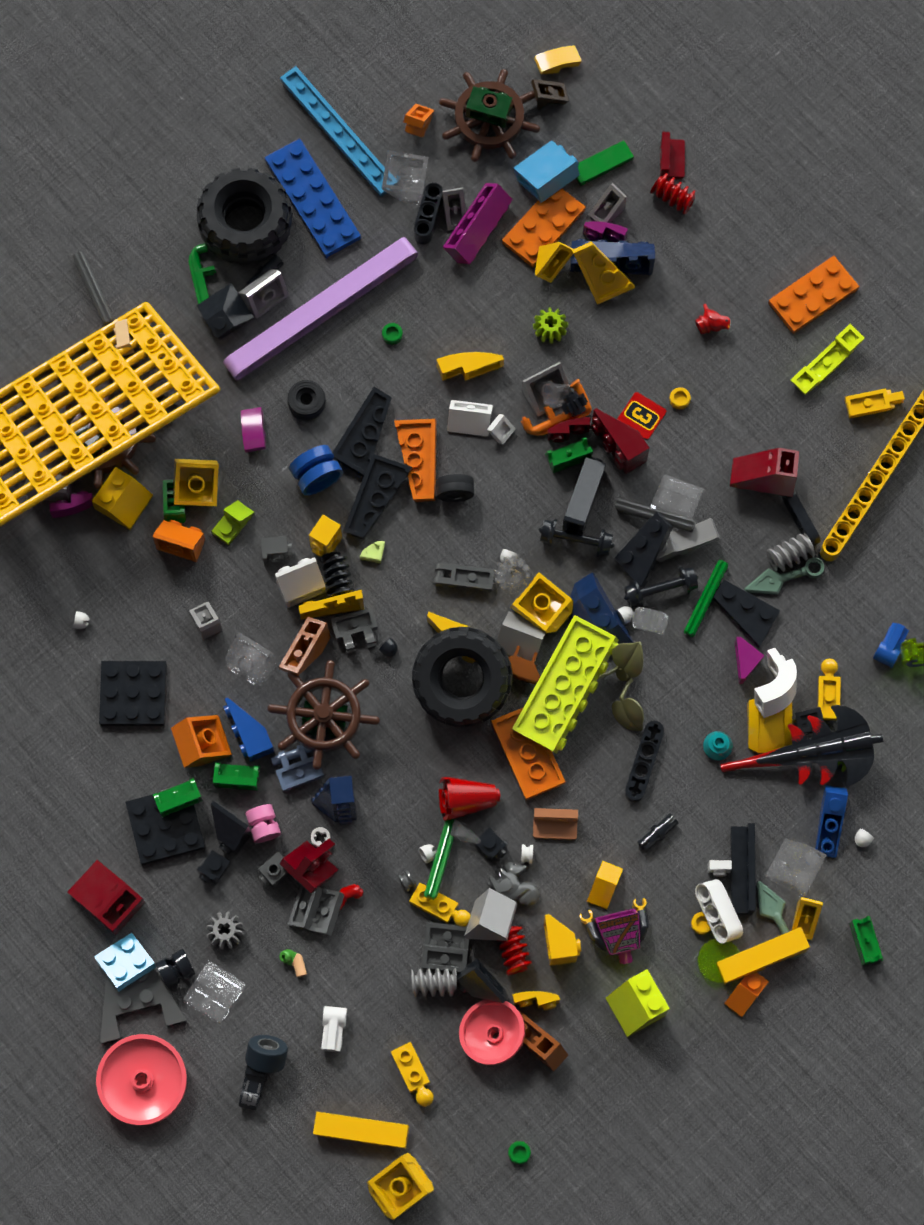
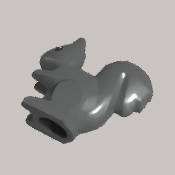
M508 862L505 865L506 872L502 868L499 869L500 879L496 880L494 877H490V881L487 882L489 888L514 901L519 900L521 905H534L540 897L539 889L534 883H520L517 878L526 871V865Z

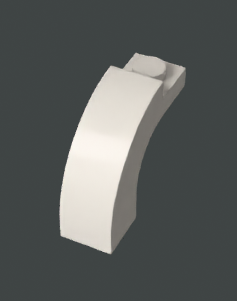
M776 648L767 650V665L776 679L769 684L754 689L755 705L764 718L785 709L793 701L797 690L796 665L793 659L786 661Z

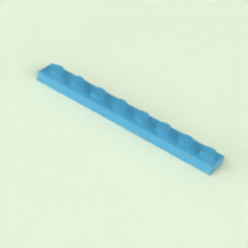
M297 66L280 77L283 85L381 197L397 186V181Z

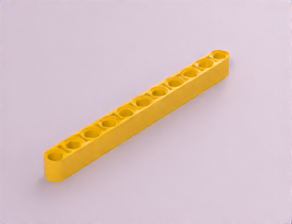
M924 390L824 540L820 550V555L824 560L834 561L838 558L923 428ZM914 413H919V414H921V415L923 416V418H922V419L916 418V417L914 416ZM903 430H910L912 435H906ZM892 446H898L902 451L896 452L892 449ZM886 462L891 468L886 469L882 467L881 463ZM876 479L880 485H873L870 480ZM859 496H866L869 501L863 502ZM853 512L857 514L858 518L852 519L848 513ZM843 529L846 531L847 535L841 536L838 534L837 530ZM832 546L836 552L830 553L826 550V547Z

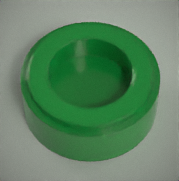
M389 323L382 330V338L387 344L396 345L403 338V330L400 325Z
M523 1141L514 1142L508 1150L509 1159L518 1165L526 1163L531 1155L530 1147Z

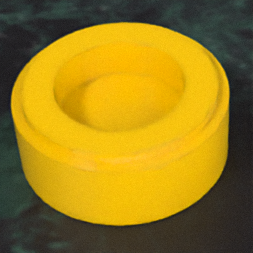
M681 387L672 390L669 397L671 406L678 410L685 409L690 403V393Z
M696 913L691 920L692 930L699 935L708 934L711 928L704 913Z

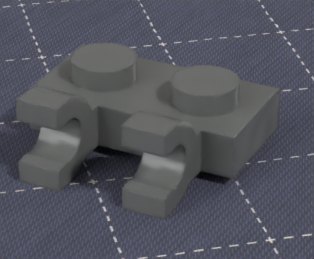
M372 607L330 619L336 641H344L347 655L356 653L352 637L364 634L368 649L376 647L372 631L378 630Z

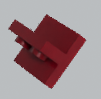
M327 839L315 848L308 841H305L286 855L279 864L312 893L338 872V869L329 861V858L332 856L330 851L335 846V843Z

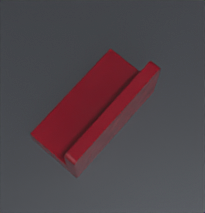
M662 132L660 140V176L668 173L667 178L683 179L685 176V140L670 139V132Z

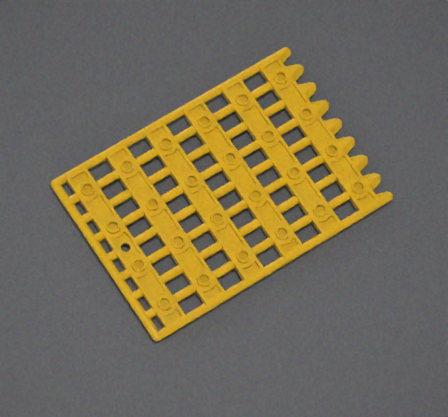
M148 302L142 303L0 389V399L14 390L18 393L0 404V445L3 444L5 449L0 451V461L10 455L13 458L12 461L0 467V527L220 392L218 384ZM146 312L148 315L143 318L141 314ZM127 319L129 336L133 339L130 341L131 347L116 350L114 347L116 345V335L109 339L105 335L114 331L115 322ZM155 322L156 326L152 328L149 324ZM161 332L165 334L162 338L158 336ZM171 342L174 346L168 348L167 344ZM138 346L141 350L124 360L123 355ZM85 347L88 348V352L73 361L70 357ZM180 352L182 357L178 359L175 355ZM94 357L97 360V362L93 363L92 365L88 366L82 371L78 369L79 366L83 365L84 363L88 362ZM145 357H148L150 360L135 370L130 367ZM189 363L191 367L189 369H186L184 365ZM155 367L158 369V372L143 381L139 378ZM101 368L106 371L91 381L86 379ZM52 369V374L38 382L34 380V378ZM198 374L201 378L195 380L193 376ZM163 378L167 380L166 383L151 392L148 389L149 386ZM58 379L62 382L46 393L42 390ZM109 379L114 381V383L99 392H96L94 389ZM207 384L209 389L204 391L202 386ZM172 388L176 391V393L160 403L156 399ZM118 389L122 391V394L107 403L103 401L105 397ZM68 390L70 394L52 404L50 399ZM181 399L185 402V404L170 413H167L165 410ZM74 400L78 403L63 414H60L58 411ZM126 400H129L131 403L115 414L111 411ZM22 401L26 404L9 415L6 412ZM137 410L140 415L124 425L121 424L120 420ZM82 411L85 412L86 415L71 425H68L66 422ZM32 412V417L17 426L15 425L14 421ZM38 422L41 424L40 428L25 437L23 436V431ZM90 422L95 425L79 436L74 433ZM143 422L149 425L132 436L128 433ZM46 433L50 436L35 447H31V442ZM99 433L103 436L88 447L83 445L84 442ZM54 444L58 447V449L45 457L39 458L38 454ZM108 444L111 446L110 450L95 459L91 455ZM64 455L65 461L50 470L47 469L46 465ZM17 467L21 469L20 472L4 482L1 479L2 476ZM73 467L74 472L56 481L55 476ZM25 478L29 480V483L12 493L10 492V487ZM34 489L38 493L21 504L17 501Z

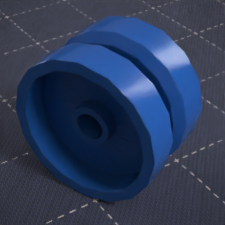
M328 445L309 449L294 459L289 466L294 479L299 480L298 486L304 495H313L327 489L337 482L344 473L338 461H333L334 455Z

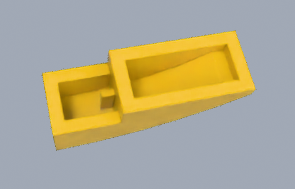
M484 352L458 353L436 359V367L442 381L460 374L463 375L466 381L504 367L503 355Z

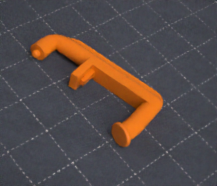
M580 379L575 380L570 385V388L577 391L578 395L584 393L588 401L587 405H585L586 411L575 417H572L570 413L565 415L564 412L555 416L552 407L546 406L544 410L548 420L533 427L530 419L524 416L521 421L524 430L530 435L548 434V429L561 422L589 415L592 408L586 392L580 383Z

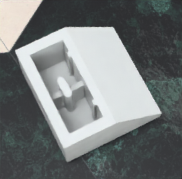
M315 557L312 559L304 558L297 565L282 567L278 570V573H275L278 589L287 608L326 593V586Z

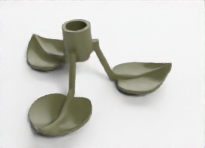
M641 642L622 643L617 645L612 651L613 661L617 666L603 675L600 674L598 679L616 672L619 680L626 681L619 697L620 701H615L612 704V712L615 719L623 727L633 731H642L644 712L641 705L632 698L624 699L629 685L633 682L632 677L639 676L643 670Z

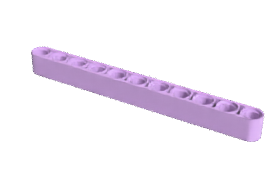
M406 237L397 240L230 354L223 361L224 366L235 380L243 378L417 258L418 252Z

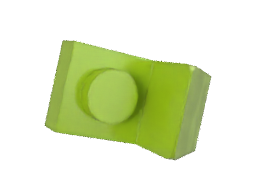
M238 500L223 510L224 516L211 531L213 535L228 546L255 514L254 511Z

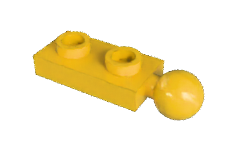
M828 658L821 664V670L825 676L818 677L817 708L821 707L824 720L837 721L831 706L840 705L841 677H834L838 670V664L834 659Z
M419 883L409 900L410 904L447 924L453 918L457 926H468L471 915L466 910L457 911L458 902L439 892L436 899L430 900L424 896L426 885Z
M409 1042L392 1050L391 1054L409 1092L417 1091L416 1101L420 1106L426 1107L431 1105L434 1095L431 1090L425 1088L426 1085L430 1084V1081L412 1043Z

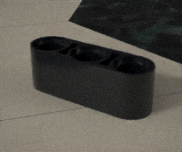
M429 183L424 189L414 224V238L419 244L429 243L434 234L442 206L443 189L438 183ZM431 193L438 194L437 197H430L429 195ZM427 211H430V212H432L433 214L430 215V216H427V215H425L424 213L427 212ZM420 230L428 231L426 234L419 233Z

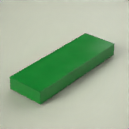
M623 140L579 162L578 169L580 175L576 178L579 185L582 186L634 160V156L626 142Z

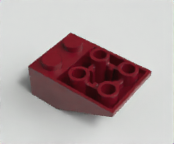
M595 408L591 429L596 436H600L603 440L602 444L606 452L612 453L617 468L619 470L622 469L627 474L646 463L650 447L639 431Z
M775 448L733 458L730 487L793 497L797 479L799 451Z
M98 860L92 864L67 892L115 936L146 903L137 892Z

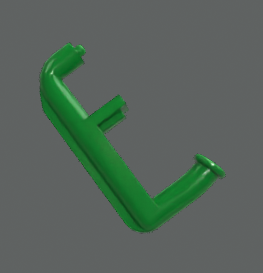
M206 243L195 246L190 253L188 261L198 304L209 298L205 277L216 273L214 266L206 268L201 266L199 254L208 252Z

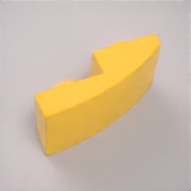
M575 46L552 49L538 54L534 58L541 74L559 73L563 67H578L582 62Z
M528 991L512 994L514 1006L519 1005L520 1008L533 1004L532 1001L536 1000L538 1008L543 1007L544 1010H549L557 1007L556 1004L560 1002L559 995L548 992Z

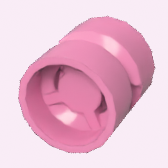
M271 804L252 808L245 813L249 826H253L251 833L254 843L270 841L281 835L278 822L274 821L276 816Z

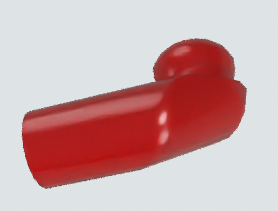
M352 884L340 889L339 892L345 894L340 910H342L347 899L352 897L360 899L362 897L363 889L359 888V885Z

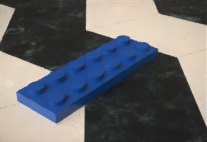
M300 138L264 157L275 178L286 190L290 202L325 258L361 239L359 231Z

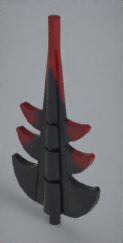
M833 705L831 709L834 711L838 722L836 731L832 732L824 721L809 715L807 718L813 728L812 738L807 739L801 729L788 724L792 735L791 745L720 765L722 772L743 768L797 765L799 784L802 785L810 776L812 764L817 763L821 770L820 784L824 785L834 776L838 762L843 761L848 772L846 785L850 786L861 781L869 773L874 761L873 744L884 742L882 734L871 735L867 721L856 710L847 706Z

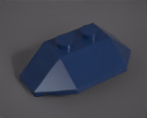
M592 572L576 582L570 596L573 600L572 614L568 617L570 621L576 615L616 636L619 640L618 644L634 643L595 574Z

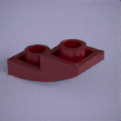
M590 417L570 419L548 429V440L561 443L569 440V432L574 434L589 432Z

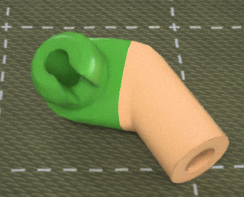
M289 949L280 953V960L294 967L297 978L307 975L301 954Z

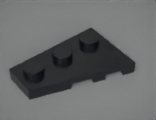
M723 580L713 598L723 611L741 627L740 629L745 634H748L758 648L761 646L780 612L779 609L726 580Z

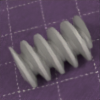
M805 533L804 535L798 534L796 539L790 538L789 543L784 541L781 546H774V550L770 548L766 551L772 568L777 571L779 567L782 572L785 571L784 564L792 568L793 560L800 564L799 557L806 561L808 560L807 553L812 557L815 556L813 544Z
M445 968L443 975H441L439 969H436L434 975H432L430 969H427L425 975H423L421 969H418L416 975H414L412 970V992L414 997L418 996L419 991H421L423 997H426L428 990H430L432 997H435L437 990H439L441 997L444 996L446 990H448L450 996H453L454 991L457 990L456 968H454L452 975H450L448 968Z

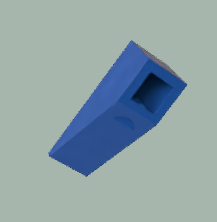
M228 697L225 698L227 705L223 706L227 718L232 717L235 725L231 727L235 737H240L243 744L239 745L243 756H248L250 762L273 753L274 748L265 727Z
M828 785L824 787L814 853L816 855L837 857L848 799L846 788Z

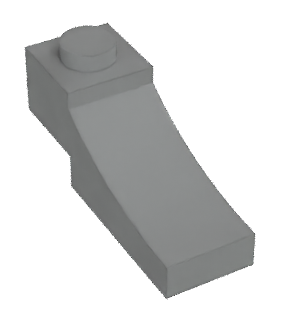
M709 518L695 524L692 532L682 529L671 532L656 560L663 562L678 554L684 555L720 539L713 519Z

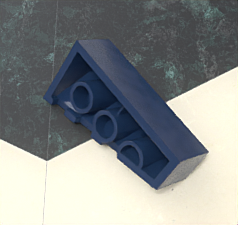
M577 239L571 242V248L576 249L591 241ZM598 240L593 242L623 274H653L655 263L654 244H649L645 241L629 243L627 241L608 242L606 240ZM573 254L570 258V272H582Z
M352 776L329 778L324 783V787L319 789L320 793H316L315 797L311 799V803L334 822H339L340 825L352 824L353 820H357Z

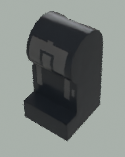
M248 1065L246 1066L239 1107L257 1111L268 1073L258 1072L251 1069Z

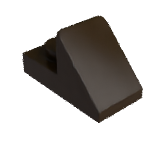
M536 79L531 81L538 110L544 108L548 103L565 105L569 102L564 83Z

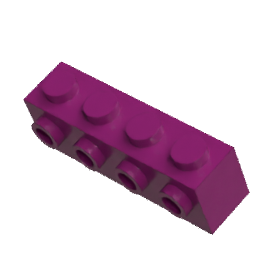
M485 183L444 244L443 248L457 263L470 264L476 258V254L486 243L488 236L496 228L502 215L508 210L513 199L499 184Z

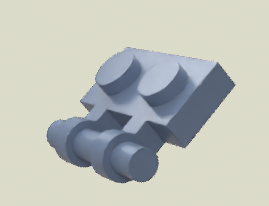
M301 744L296 746V749L288 752H279L277 756L271 758L273 766L280 763L283 765V768L276 770L283 792L324 777L321 768L319 770L313 768L314 756L307 757V753L312 752V750L305 748ZM300 756L302 761L289 765L288 760Z

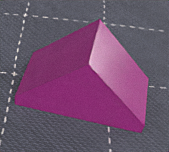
M736 637L734 644L739 684H743L763 661L764 655L742 637Z

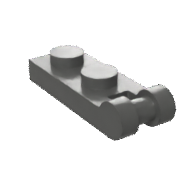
M436 563L435 571H437L436 577L433 579V585L492 592L495 569L449 563ZM445 572H451V578H445Z

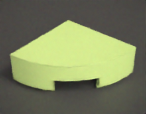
M377 541L366 547L362 551L360 559L381 563L385 541Z

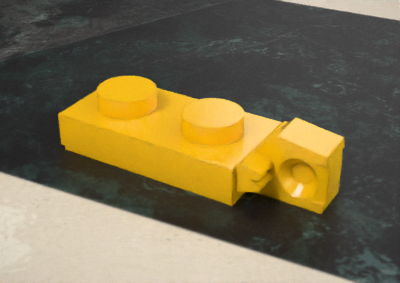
M885 388L846 396L844 401L850 419L894 409L895 405L903 403L905 398L903 391L891 393V390H886Z

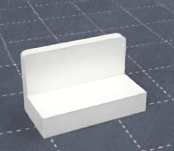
M451 400L447 431L488 436L489 432L487 429L490 426L493 405Z

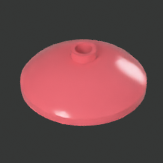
M485 999L476 1003L466 1012L459 1028V1039L463 1050L471 1059L483 1065H498L508 1061L519 1051L525 1037V1024L522 1015L516 1007L507 1001L500 1003ZM498 1032L499 1037L493 1039V1035Z

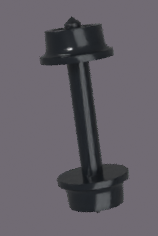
M557 519L553 521L544 520L543 527L538 529L541 533L540 541L548 543L550 547L554 537L597 546L596 557L600 555L609 556L610 548L615 547L612 542L613 534L606 533L605 529H602L600 538L556 529Z
M679 567L680 578L643 589L639 588L635 580L631 585L624 587V599L628 602L630 608H644L643 597L682 586L686 595H689L690 591L698 588L697 580L699 576L695 574L692 567L686 569Z

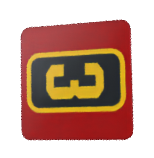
M635 392L617 420L638 430L642 437L649 439L667 411L642 394Z

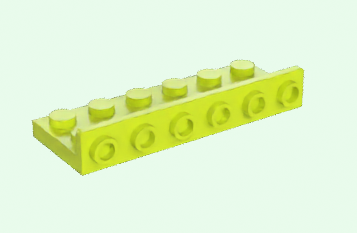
M574 615L512 730L556 754L559 750L562 751L567 743L565 738L568 732H572L576 727L578 721L576 718L579 712L582 713L588 704L586 699L590 693H594L598 686V677L600 674L603 675L608 668L609 663L607 661L610 655H612L613 649L619 645L617 637Z

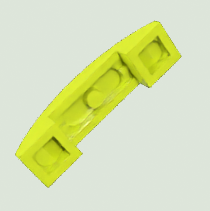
M849 324L807 367L804 366L790 381L806 395L838 368L862 343L865 337Z

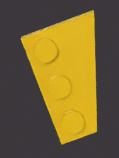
M592 241L573 249V254L597 305L635 288V285Z
M362 590L319 601H307L303 605H299L301 620L307 619V617L315 618L364 610Z

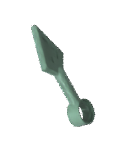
M811 558L806 562L805 567L785 574H780L768 568L745 587V591L749 593L778 595L783 583L805 575L813 579L820 577L824 571V563L819 558ZM811 563H817L820 566V571L818 573H811L808 566Z
M758 881L757 893L760 916L774 920L782 935L790 932L782 918L786 902L765 884ZM802 954L791 957L790 959H798L802 956Z

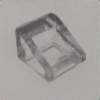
M547 384L545 386L543 404L553 408L561 407L564 402L562 398L570 392V385Z
M457 820L454 821L450 833L452 837L464 843H480V838L468 826Z

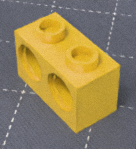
M322 515L309 534L312 552L319 557L333 552L342 540L341 525Z

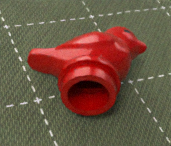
M706 303L703 304L704 315L699 316L695 320V324L702 335L708 334L710 331L718 332L722 329H730L731 320L728 316H721L719 313L709 309Z

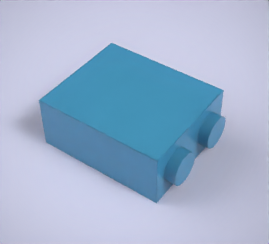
M552 140L514 167L517 181L541 203L580 175L577 159L573 155L569 156L563 146H558Z

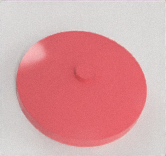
M147 1034L132 1035L116 1042L104 1054L97 1070V1092L103 1106L116 1119L135 1126L152 1125L170 1116L180 1105L187 1087L186 1067L177 1050L162 1038Z

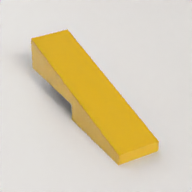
M799 927L718 961L716 965L724 984L764 970L772 964L805 953L810 946L802 928Z
M316 1111L313 1134L319 1137L406 1148L409 1125Z

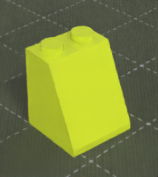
M648 969L628 979L605 998L627 1037L665 1017L670 1009Z

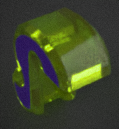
M916 638L903 641L900 644L902 664L906 667L924 666V642L917 643Z

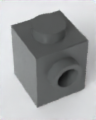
M279 852L258 868L261 874L259 879L266 887L271 885L273 889L291 875L279 864L284 858Z

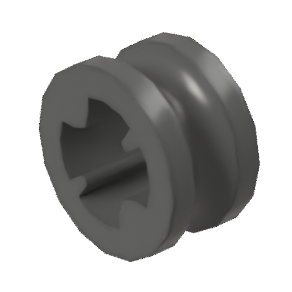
M408 870L405 871L404 875H398L407 893L410 892V888L417 887Z

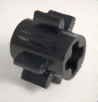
M573 391L562 398L564 402L561 408L565 415L570 413L572 417H575L586 411L585 405H587L588 401L584 393L578 395L577 391Z

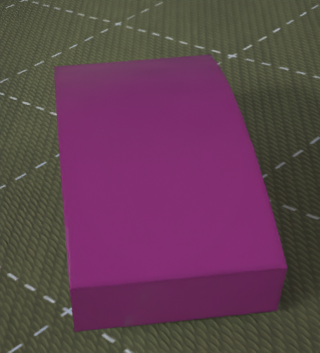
M585 222L583 227V234L592 241L603 240L604 236H607L613 242L625 241L628 233L627 228L608 222Z
M262 408L241 410L245 453L266 449V433L263 428Z
M80 491L76 494H71V502L69 503L65 500L50 503L52 518L73 515L93 506V494Z

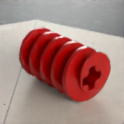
M668 173L660 176L651 188L650 194L656 192L657 198L663 196V202L670 200L669 205L671 207L677 204V211H681L684 208L683 214L685 215L694 203L696 191L693 190L689 194V186L681 189V181L674 185L675 178L673 177L668 181Z
M511 926L507 941L497 940L503 942L499 945V949L506 950L501 954L503 959H508L504 962V967H510L506 971V975L527 971V966L532 963L531 960H525V957L530 953L522 951V949L528 946L527 943H520V940L525 938V935H518L517 933L523 929L522 926Z

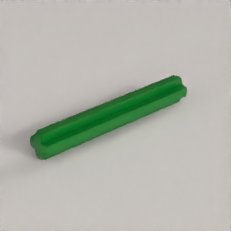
M718 560L685 627L684 633L690 637L695 636L728 568L727 562Z
M455 819L445 820L424 896L430 900L436 899L458 825V821Z

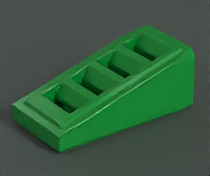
M163 480L164 520L168 522L175 520L185 523V505L168 507V505H174V498H168L174 497V491L167 490L174 488V480Z

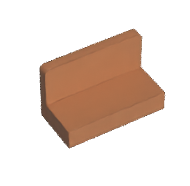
M534 808L533 838L576 840L578 810Z

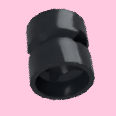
M183 949L173 953L171 959L164 958L155 963L168 989L177 985L181 978L186 980L196 974Z

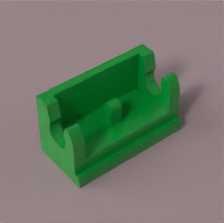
M587 437L582 438L581 441L554 451L549 450L545 453L553 473L583 463L586 457L591 459L593 450L587 444Z
M215 763L213 785L215 788L258 791L260 766Z
M194 778L160 793L153 794L162 817L203 801Z
M867 916L864 919L852 920L849 926L861 965L865 966L883 961L871 917Z

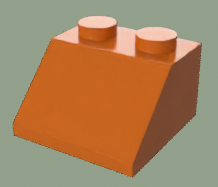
M163 520L153 534L157 550L197 562L205 542L202 530L193 526L190 528L184 527L175 520H170V522Z
M219 715L187 717L171 727L184 768L202 766L232 755Z

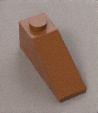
M307 617L279 665V670L299 676L322 654L331 638L327 623Z
M518 1010L525 1024V1037L522 1044L554 1072L569 1056L557 1040Z

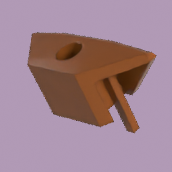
M517 645L514 655L509 656L513 673L512 678L526 683L537 684L540 675L534 662L538 653H534L532 661L518 657L517 654L520 646Z

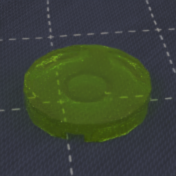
M712 939L705 943L698 953V969L709 981L724 983L716 963L740 953V951L730 941L719 943L716 939Z

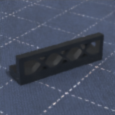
M748 823L747 827L731 826L732 860L731 903L738 915H753L756 911L755 823Z

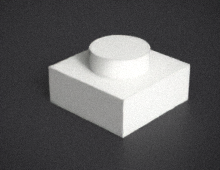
M499 414L487 431L498 443L504 444L516 428L504 415Z
M709 860L708 873H713V876L723 877L732 870V860Z

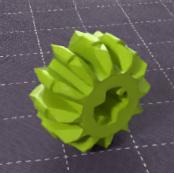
M549 307L547 313L541 310L540 316L536 315L534 317L533 329L536 330V337L542 336V342L549 339V342L552 344L553 338L560 341L561 335L565 336L567 334L568 322L565 321L566 315H559V309L552 312L551 307Z

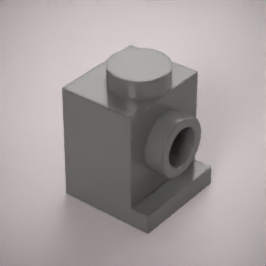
M287 536L261 538L264 565L268 564V560L282 562L289 558V555H293L292 542H287Z

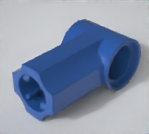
M892 623L883 642L881 641L873 659L892 668L900 654V648L909 630L899 623Z

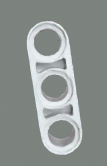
M715 879L698 884L695 889L696 898L715 939L719 943L739 939L743 934V928L722 882Z

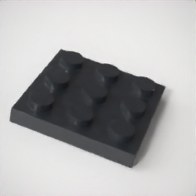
M101 661L99 725L165 726L166 661Z
M153 794L125 802L141 865L205 849L194 805L162 817Z

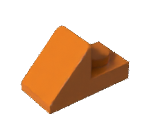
M415 104L405 114L403 121L407 123L405 131L419 137H424L435 110Z
M757 972L745 976L724 1004L742 1018L769 981Z

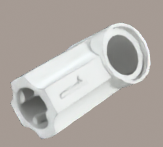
M324 1007L322 1022L324 1030L321 1050L330 1052L341 1051L347 1008Z

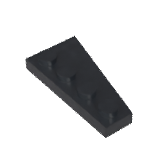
M373 387L332 452L334 460L362 477L365 475L372 454L375 453L392 398L391 396Z

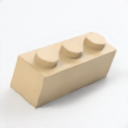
M123 319L115 322V328L113 329L116 335V350L131 347L130 341L133 339L129 336L128 320ZM132 349L123 356L134 353V349Z

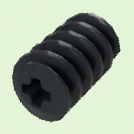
M330 552L320 557V561L323 562L322 569L325 571L323 573V576L326 578L325 585L328 586L327 593L330 595L328 598L354 592L353 588H347L353 582L352 580H346L347 577L351 576V573L344 572V570L349 568V565L342 564V562L348 558L347 556H341V552Z

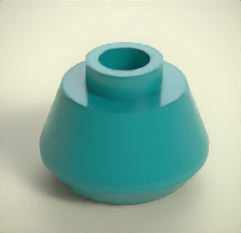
M715 731L706 736L703 742V749L709 758L723 760L731 754L733 743L726 733Z

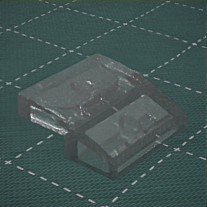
M208 961L185 995L183 1002L218 1024H221L232 1009L234 1002L245 989L246 983L211 961Z

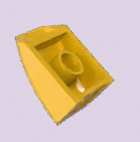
M538 572L510 608L542 631L551 633L557 632L572 614L573 600Z
M755 699L749 700L747 703L748 748L757 753H765L791 745L792 735L788 724H792V702L782 711L764 718L755 705Z
M409 1153L400 1156L367 1182L369 1193L384 1215L392 1220L434 1191L432 1181L429 1180L416 1158Z

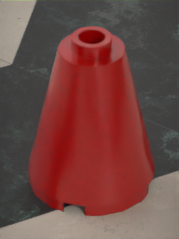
M441 777L439 783H443V789H439L438 792L441 814H446L443 817L444 820L456 819L495 807L497 802L500 801V790L496 789L494 784L452 777Z

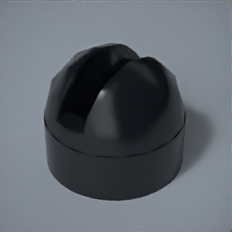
M389 638L379 648V651L385 656H393L398 650L397 644L392 638Z

